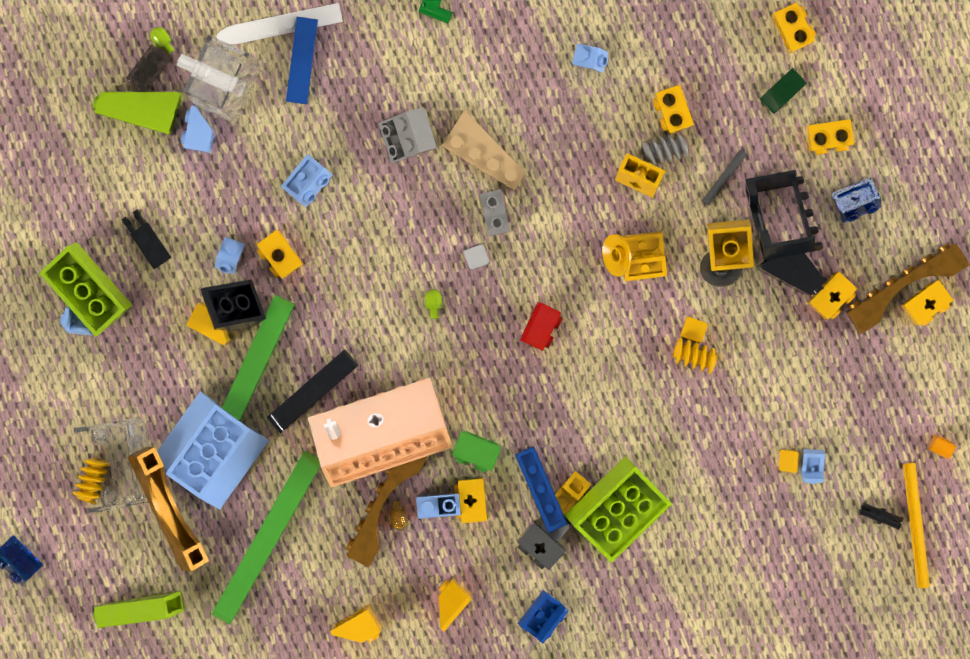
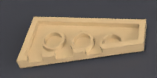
M465 110L442 147L514 191L526 173Z

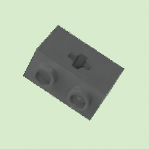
M534 521L517 539V543H519L517 548L525 555L530 553L535 558L533 562L542 570L544 567L550 570L566 552L558 542L553 540ZM544 543L543 547L545 550L543 552L541 550L536 552L535 544Z

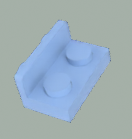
M307 154L281 185V188L303 206L307 207L315 200L318 192L328 184L332 174Z

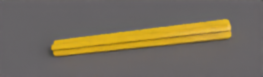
M910 462L903 464L916 583L917 587L922 589L929 587L930 584L916 464Z

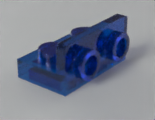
M871 177L831 193L832 199L840 213L842 223L855 221L859 216L867 213L872 214L882 207L881 196Z
M14 535L0 547V569L4 568L9 573V578L15 584L23 586L43 566Z

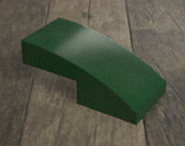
M792 68L760 100L775 114L807 82Z

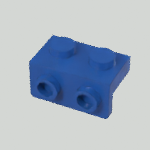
M543 590L517 624L543 644L551 637L558 624L565 619L568 609L560 601Z

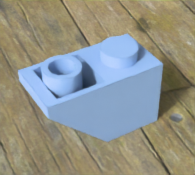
M191 105V109L187 110L185 115V122L188 125L187 130L183 131L181 143L184 144L183 148L211 153L215 132L196 106Z
M459 493L416 496L418 519L461 515Z

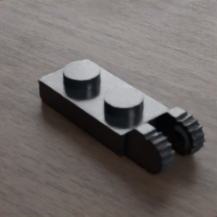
M136 209L133 211V214L142 225L140 228L135 230L127 217H124L122 221L145 258L155 270L172 257L150 224L146 223L140 212Z

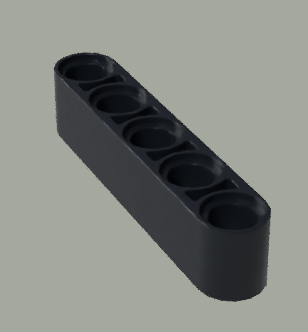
M344 349L274 410L267 419L281 434L359 365Z

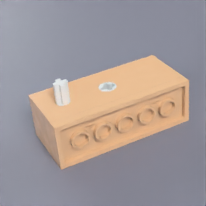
M431 378L420 379L415 383L399 386L394 390L385 393L381 392L366 399H359L354 403L338 406L333 410L317 413L308 418L319 462L331 488L453 448Z

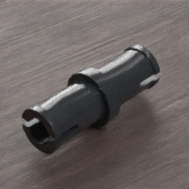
M865 502L862 503L859 515L873 519L877 524L883 523L897 530L900 529L903 517L889 513L885 508L879 509Z

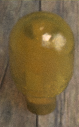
M400 500L392 501L393 510L390 511L391 525L396 530H402L408 524L407 513L405 509H401Z

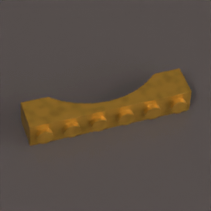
M948 242L938 248L939 253L932 256L929 254L920 260L922 264L915 268L913 265L902 271L903 276L896 279L893 277L884 283L886 287L879 291L876 288L866 294L868 298L860 302V300H857L850 304L846 314L858 333L863 334L879 324L889 302L908 284L929 276H954L968 267L970 264L957 243L950 245Z
M144 447L128 456L127 458L181 570L193 571L207 563L209 560L200 541L184 521L173 500L167 484L164 465L156 448Z
M428 456L387 469L385 472L388 475L386 482H380L375 491L378 494L376 501H370L365 512L369 513L366 520H360L355 529L359 532L356 539L351 538L346 547V550L349 551L348 557L370 567L380 548L378 521L384 502L400 483L409 477L419 474Z

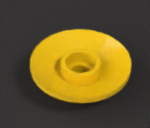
M618 234L609 235L603 243V261L607 270L612 275L620 277L629 271L631 265L630 248L622 236Z

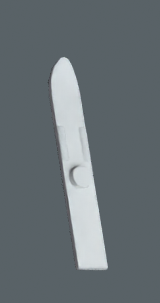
M339 3L232 25L221 30L217 34V40L224 44H240L295 32L296 17L318 19L317 27L343 22Z

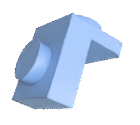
M577 44L572 64L603 73L608 63V52L597 47Z
M225 237L216 256L215 268L223 273L235 274L245 244Z
M66 306L60 320L65 331L69 334L92 336V332Z
M803 449L801 462L803 482L810 484L824 482V450Z

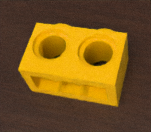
M796 2L771 15L789 54L815 42L814 37H816V33L812 25L808 26L805 20L807 14L802 5L799 6ZM786 13H793L796 16V21L789 23L785 17ZM796 32L804 34V42L796 41Z
M680 85L654 94L655 99H652L655 110H660L662 119H659L663 131L667 130L668 134H672L694 125ZM665 95H671L674 98L672 106H667L663 103ZM672 115H678L681 118L679 126H673L670 123Z
M851 119L806 126L809 152L815 151V155L827 154L828 149L836 148V152L847 151L849 146L854 145ZM840 130L845 133L846 138L844 142H839L836 139L837 131ZM816 134L824 136L825 142L823 145H818L815 142Z

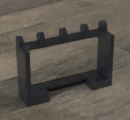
M796 170L745 179V192L764 261L823 249L822 242L815 243V236H812L819 233L817 226L809 227L807 218L812 217L814 212L812 209H804L802 200L808 199L809 195L808 192L799 191L798 185L803 184L805 180L803 176L797 177ZM792 186L806 237L771 244L769 232L765 228L761 213L758 192Z

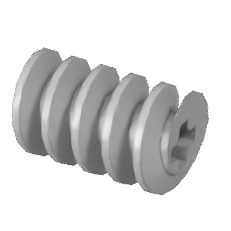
M675 132L674 139L671 134L667 135L666 141L663 137H659L658 144L654 139L650 140V146L646 141L642 142L645 161H650L654 166H656L657 159L664 164L665 157L672 162L674 154L678 160L681 159L682 152L686 157H689L684 135L682 137L679 132Z

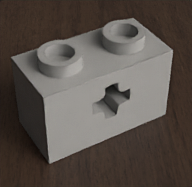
M501 189L480 194L488 235L494 236L510 232Z

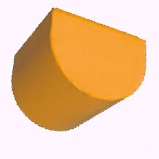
M934 434L928 450L946 459H949L956 449V445L952 441L938 434Z

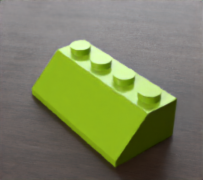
M77 242L68 245L39 273L95 337L99 336L133 307L132 303Z

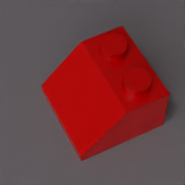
M538 301L520 341L542 351L545 347L549 349L554 338L550 335L554 328H559L563 319L560 317L561 312Z

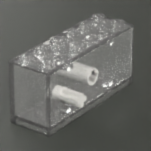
M208 35L197 60L181 54L176 65L192 72L183 93L188 95L187 100L200 109L211 114L213 112L229 122L232 119L238 121L262 67L250 53Z

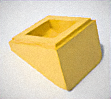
M687 316L680 336L702 343L708 323Z
M780 450L779 470L797 473L799 453L795 450Z

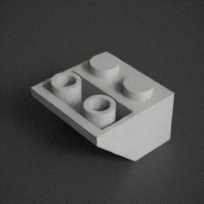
M424 107L406 111L378 123L392 164L437 148Z

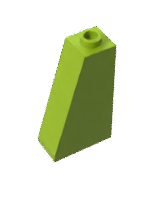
M100 92L99 96H96L94 99L93 108L95 109L94 113L171 135L183 95L179 92Z
M181 591L98 605L94 607L93 614L97 628L163 620L184 612Z

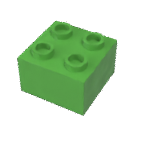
M462 429L452 456L455 457L454 461L467 465V462L475 464V469L486 473L487 470H493L501 450V444Z

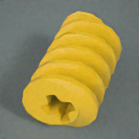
M679 337L676 341L671 360L675 357L677 365L681 360H684V367H687L691 362L693 370L697 365H700V372H703L707 367L708 374L711 375L716 365L718 353L715 355V348L713 347L707 352L706 345H703L699 350V343L697 342L691 347L690 340H687L683 345V339Z
M91 457L90 459L83 460L88 467L80 468L85 472V475H78V478L83 482L75 483V486L80 490L73 491L72 494L82 501L97 504L93 499L100 497L96 491L102 490L103 487L99 483L105 482L106 479L102 475L108 473V470L103 466H110L111 464L105 460Z

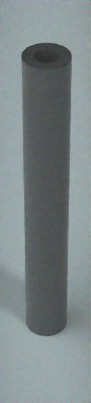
M739 150L702 200L705 204L710 205L747 154L744 151Z

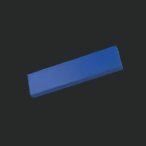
M296 17L286 102L307 104L318 19Z
M533 446L515 454L548 533L568 525L535 447Z

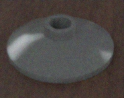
M709 252L702 258L700 263V272L704 280L717 287H726L734 284L740 278L743 268L729 269L722 273L711 271Z

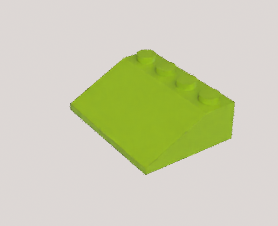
M625 456L565 516L612 563L672 503Z

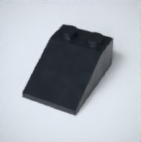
M252 279L200 289L215 330L237 331L248 329L266 319Z

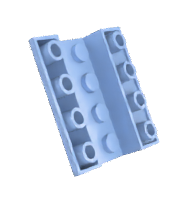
M200 391L160 446L157 453L164 465L167 476L199 499L221 509L270 440L254 428L251 429L218 406L216 401Z

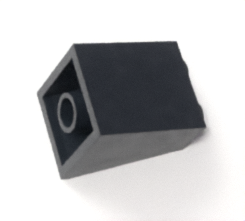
M805 253L765 260L756 266L758 271L803 295H816L824 288L822 285L826 282Z

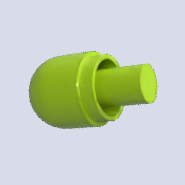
M155 27L151 30L150 38L159 49L163 48L168 55L175 51L170 44L172 41L171 37L164 28Z
M431 289L425 294V307L427 310H430V319H439L438 310L442 306V295L438 290Z

